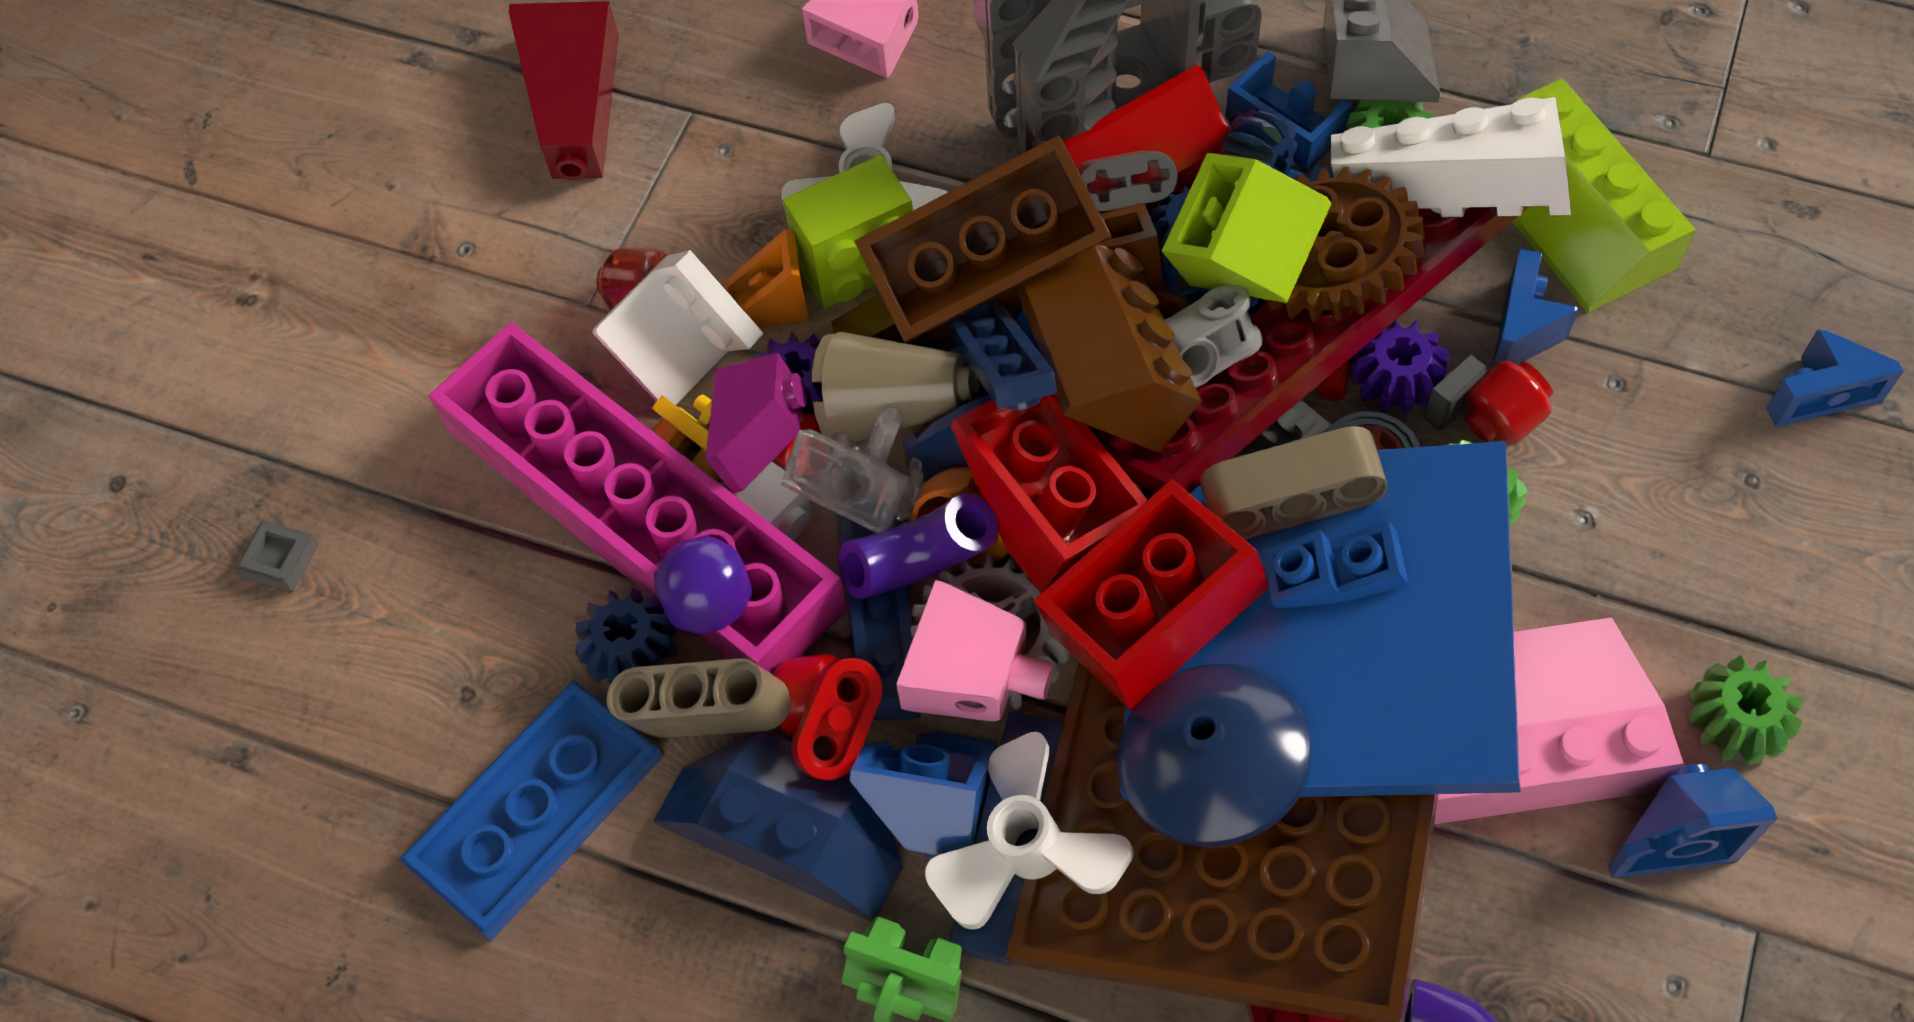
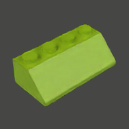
M1561 78L1518 98L1516 101L1524 98H1556L1566 159L1571 215H1550L1549 206H1530L1512 222L1537 252L1542 253V259L1584 310L1589 313L1678 269L1696 229L1567 82Z

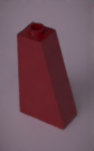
M609 1L509 4V17L538 140L552 179L579 180L582 178H603L619 39Z

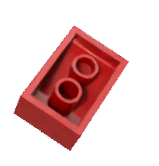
M1056 394L1042 397L1041 401L1035 406L1021 410H1011L1006 407L998 409L993 400L955 418L951 424V428L982 497L991 506L996 515L998 532L1005 548L1040 593L1044 592L1147 501V498L1090 428L1082 422L1063 415Z

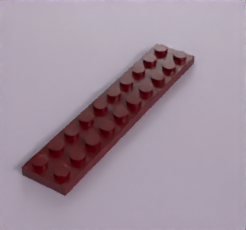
M1523 206V212L1530 206ZM1469 207L1465 210L1463 217H1442L1441 214L1434 212L1431 208H1418L1419 217H1422L1425 239L1422 240L1424 257L1416 259V275H1403L1405 289L1402 291L1392 290L1387 287L1384 289L1387 303L1381 305L1370 298L1364 301L1365 314L1359 315L1352 306L1344 307L1341 320L1336 321L1331 310H1323L1319 319L1316 322H1312L1309 309L1304 308L1292 319L1288 316L1286 303L1272 311L1269 309L1267 302L1250 316L1252 325L1257 326L1262 335V345L1259 350L1252 356L1234 363L1213 376L1205 384L1196 387L1202 402L1159 453L1107 432L1099 438V441L1134 483L1156 493L1173 479L1188 493H1191L1200 485V477L1205 470L1214 464L1233 458L1518 216H1498L1497 207Z

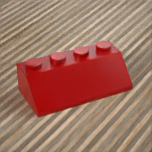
M1196 64L1099 119L1089 131L1069 139L1066 138L1063 142L1076 168L1081 163L1091 159L1141 150L1162 152L1168 155L1175 163L1177 183L1170 194L1179 195L1183 183L1189 190L1191 189L1206 154H1217L1222 149L1224 144L1223 135L1229 133L1230 129L1204 71ZM1148 164L1146 172L1130 175L1131 183L1148 184L1151 188L1152 180L1160 177L1159 168L1150 167ZM1095 171V181L1087 183V189L1089 193L1097 194L1100 199V191L1107 187L1117 186L1116 178L1099 177L1097 171ZM1162 200L1145 204L1149 216H1151V208L1161 206Z

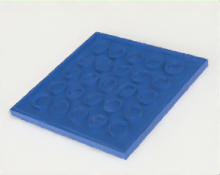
M1506 441L1377 450L1388 483L1387 492L1381 499L1359 509L1245 539L1257 550L1267 578L1263 549L1321 530L1331 541L1389 521L1398 532L1409 583L1407 586L1367 597L1331 604L1294 608H1276L1271 603L1270 591L1267 589L1174 673L1207 664H1234L1257 670L1281 684L1293 696L1301 708L1311 736V767L1307 782L1299 797L1521 793ZM1199 485L1190 494L1206 507L1201 485ZM1141 486V492L1149 500L1155 493ZM1126 706L1124 725L1132 712ZM1204 728L1197 732L1195 739H1208L1213 735L1215 729ZM1120 782V793L1124 800H1128Z

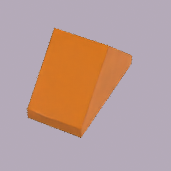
M785 229L721 283V286L758 328L809 321L804 276L795 232Z

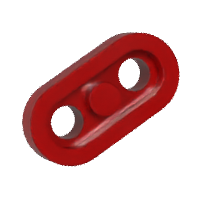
M857 658L839 659L828 664L819 674L792 740L793 760L799 770L805 775L814 779L834 780L847 774L855 763L882 697L880 676L868 662ZM843 678L850 680L854 686V694L847 702L841 700L837 694V685ZM820 736L826 737L831 744V751L823 760L818 759L813 752V744Z

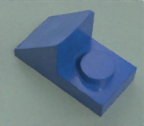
M1519 249L1508 283L1492 367L1500 361H1510L1518 365L1521 361H1525L1563 342L1569 336L1578 313V308L1543 300L1548 277L1538 275L1542 257L1540 252Z
M1820 329L1815 332L1802 354L1801 360L1805 368L1796 370L1781 380L1780 386L1766 409L1775 427L1883 402L1904 370L1899 361L1830 331Z

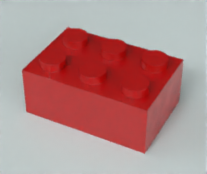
M1171 479L1033 601L1052 636L1132 711L1148 693L1172 676L1269 589V585L1257 550Z

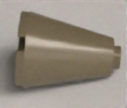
M848 332L827 334L822 337L816 349L812 367V383L822 382L823 401L813 402L815 416L821 433L829 443L834 445H851L936 421L960 406L971 402V400H976L979 395V379L963 354Z

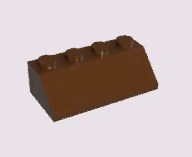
M1058 135L855 240V243L903 341L908 343L1112 237L1061 136Z
M1097 245L1015 287L1040 354L1054 372L1058 392L1056 396L1063 415L1159 453L1202 401L1190 377L1192 371L1187 363L1182 360L1174 343V332L1165 323L1157 306L1159 300L1150 290L1143 276L1141 262L1125 249L1116 248L1113 251L1102 245Z

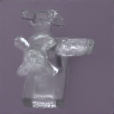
M886 407L879 413L870 439H867L859 447L849 443L848 437L842 432H836L833 438L830 439L811 429L799 431L781 486L879 534L891 528L896 511V519L907 520L910 517L911 505L915 504L917 495L921 490L924 474L921 471L922 462L914 457L910 460L907 475L890 468L887 463L903 414L895 407Z

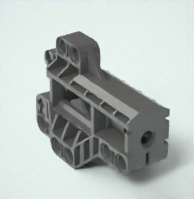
M974 0L975 21L985 40L988 109L998 130L1003 133H1009L1010 137L1018 136L1016 151L1019 156L1058 135L1064 140L1089 131L1099 119L1196 64L1204 71L1209 83L1243 71L1256 57L1262 18L1261 8L1256 0ZM1141 5L1140 24L1117 31L1118 20L1123 11ZM1016 73L1013 80L1004 82L1010 74ZM1128 74L1137 77L1141 82L1133 88H1121L1116 85V77ZM1017 108L1014 114L1005 116L1010 110Z

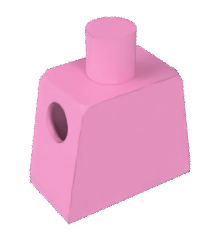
M810 0L802 8L808 44L886 79L894 70L917 25L919 17L917 0Z
M935 580L896 684L901 709L913 712L995 722L1002 718L1011 691L1045 700L1052 681L1054 664L1024 655L1027 644L1026 623L1020 617L949 584Z

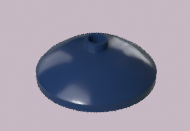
M1207 664L1173 674L1148 693L1132 710L1119 740L1117 753L1118 773L1124 793L1133 809L1145 823L1158 833L1177 842L1193 846L1219 847L1232 845L1253 838L1268 830L1293 807L1308 779L1312 760V743L1308 725L1301 708L1293 696L1281 684L1268 675L1245 666ZM1208 727L1215 729L1210 738L1205 740L1195 739L1198 731Z

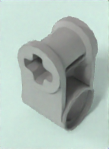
M1224 285L1212 289L1202 296L1200 300L1164 320L1174 332V343L1182 360L1187 363L1192 371L1190 377L1195 388L1205 384L1213 376L1234 363L1252 356L1262 345L1261 332L1257 326L1252 325L1247 310L1250 306L1249 294L1242 286Z

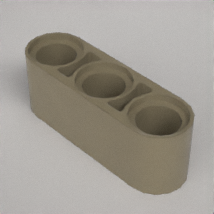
M1356 426L1336 429L1225 460L1209 467L1200 477V485L1206 508L1243 539H1249L1371 505L1381 499L1388 488L1372 434L1369 430Z
M741 658L630 668L615 677L607 693V706L613 716L644 734L655 738L766 731L774 729L781 724L789 714L792 705L789 690L783 681L753 661Z

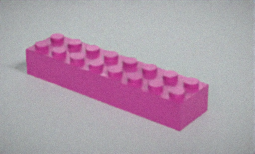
M513 322L507 324L428 395L449 433L650 597L656 596L658 598L654 588V572L657 570L656 565L668 549L682 540L709 535L732 545L745 564L752 585V595L742 616L727 627L703 634L695 633L726 660L749 659L773 675L776 666L780 662L789 658L801 657L847 610L841 579L838 575Z

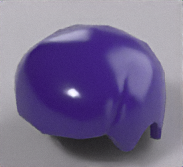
M709 535L684 539L668 549L656 565L657 570L654 572V588L670 622L678 629L697 634L717 631L727 627L742 616L752 595V585L745 564L732 545Z

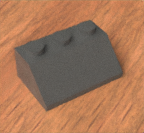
M1326 0L1323 32L1330 99L1439 102L1440 90L1427 22L1408 0Z

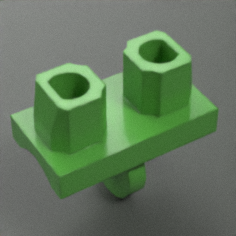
M876 917L863 935L851 931L844 945L846 964L842 976V984L858 990L857 1000L876 1006L873 1022H893L897 1014L918 1021L922 1013L951 1022L957 1009L962 970H959L962 952L960 945L936 938L929 941L923 956L903 950L906 931L898 923L881 917Z

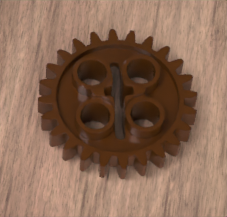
M1344 167L1337 178H1330L1325 168L1320 169L1318 180L1310 182L1303 174L1298 175V182L1328 197L1331 206L1286 303L1289 318L1293 319L1305 308L1309 309L1312 322H1316L1319 319L1323 310H1331L1333 317L1338 321L1342 318L1344 307L1352 306L1359 315L1365 314L1364 301L1370 298L1381 305L1387 303L1384 290L1386 287L1396 291L1405 289L1403 275H1416V259L1424 257L1422 240L1425 239L1422 217H1419L1418 203L1416 201H1408L1407 189L1400 187L1393 190L1391 177L1389 176L1373 184L1372 173L1369 169L1361 173L1357 179L1351 178L1349 167ZM1267 300L1269 309L1272 311L1285 304L1284 302Z

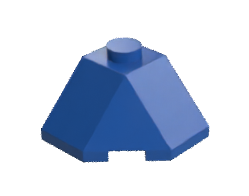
M934 731L918 734L915 745H909L896 750H891L892 744L886 740L865 744L851 768L850 782L906 850L922 852L926 857L932 859L940 854L974 845L990 781L988 772L989 759L996 750L997 741Z
M1692 764L1681 767L1676 775H1671L1667 778L1608 865L1611 878L1738 862L1777 820L1774 807L1734 768L1709 770L1706 764Z

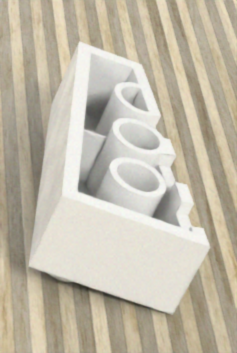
M1555 97L1547 99L1524 98L1511 105L1488 109L1471 107L1460 110L1452 115L1429 119L1412 117L1401 121L1399 124L1375 128L1360 126L1348 129L1344 133L1331 135V166L1334 178L1338 177L1344 167H1349L1350 176L1354 179H1357L1366 169L1371 170L1373 184L1389 176L1391 177L1393 190L1405 187L1407 189L1408 201H1416L1418 208H1431L1434 212L1441 214L1442 217H1463L1465 210L1469 207H1497L1498 216H1521L1523 206H1549L1550 215H1571L1566 159Z

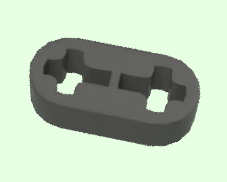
M1141 150L1091 159L1077 167L1086 187L1087 183L1095 181V171H1097L1099 177L1116 178L1117 186L1102 189L1100 191V199L1097 194L1090 193L1098 211H1109L1162 200L1174 190L1177 183L1175 163L1168 155L1158 151ZM1148 164L1150 167L1159 168L1160 177L1152 180L1151 188L1148 184L1131 183L1130 175L1146 172Z

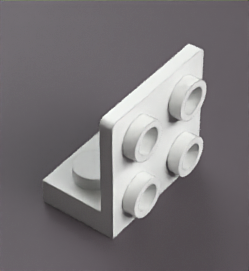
M691 250L666 256L593 328V334L656 402L663 395L675 405L728 351L750 349L764 334Z

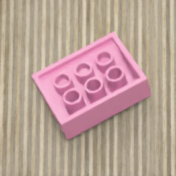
M1612 617L1514 632L1521 793L1439 794L1434 825L1658 792L1669 776L1676 775L1684 763L1665 705Z

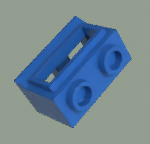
M1267 51L1228 87L1225 117L1228 118L1230 126L1237 116L1241 117L1247 110L1255 112L1265 111L1275 114L1277 118L1286 120L1288 124L1293 125L1296 135L1294 140L1297 141L1298 147L1294 152L1293 162L1307 171L1331 148V135L1344 133L1346 120L1349 118L1352 104L1342 99L1327 118L1323 117L1313 110L1316 89L1309 80L1301 79L1290 89L1289 94L1272 84L1276 55Z

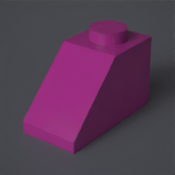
M779 353L715 369L706 460L732 494L744 491L800 433L801 407H805L807 403L805 385L799 374L790 371Z

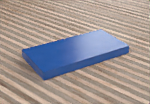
M573 679L399 860L491 942L663 758V755L657 746L632 726L613 716L604 703Z

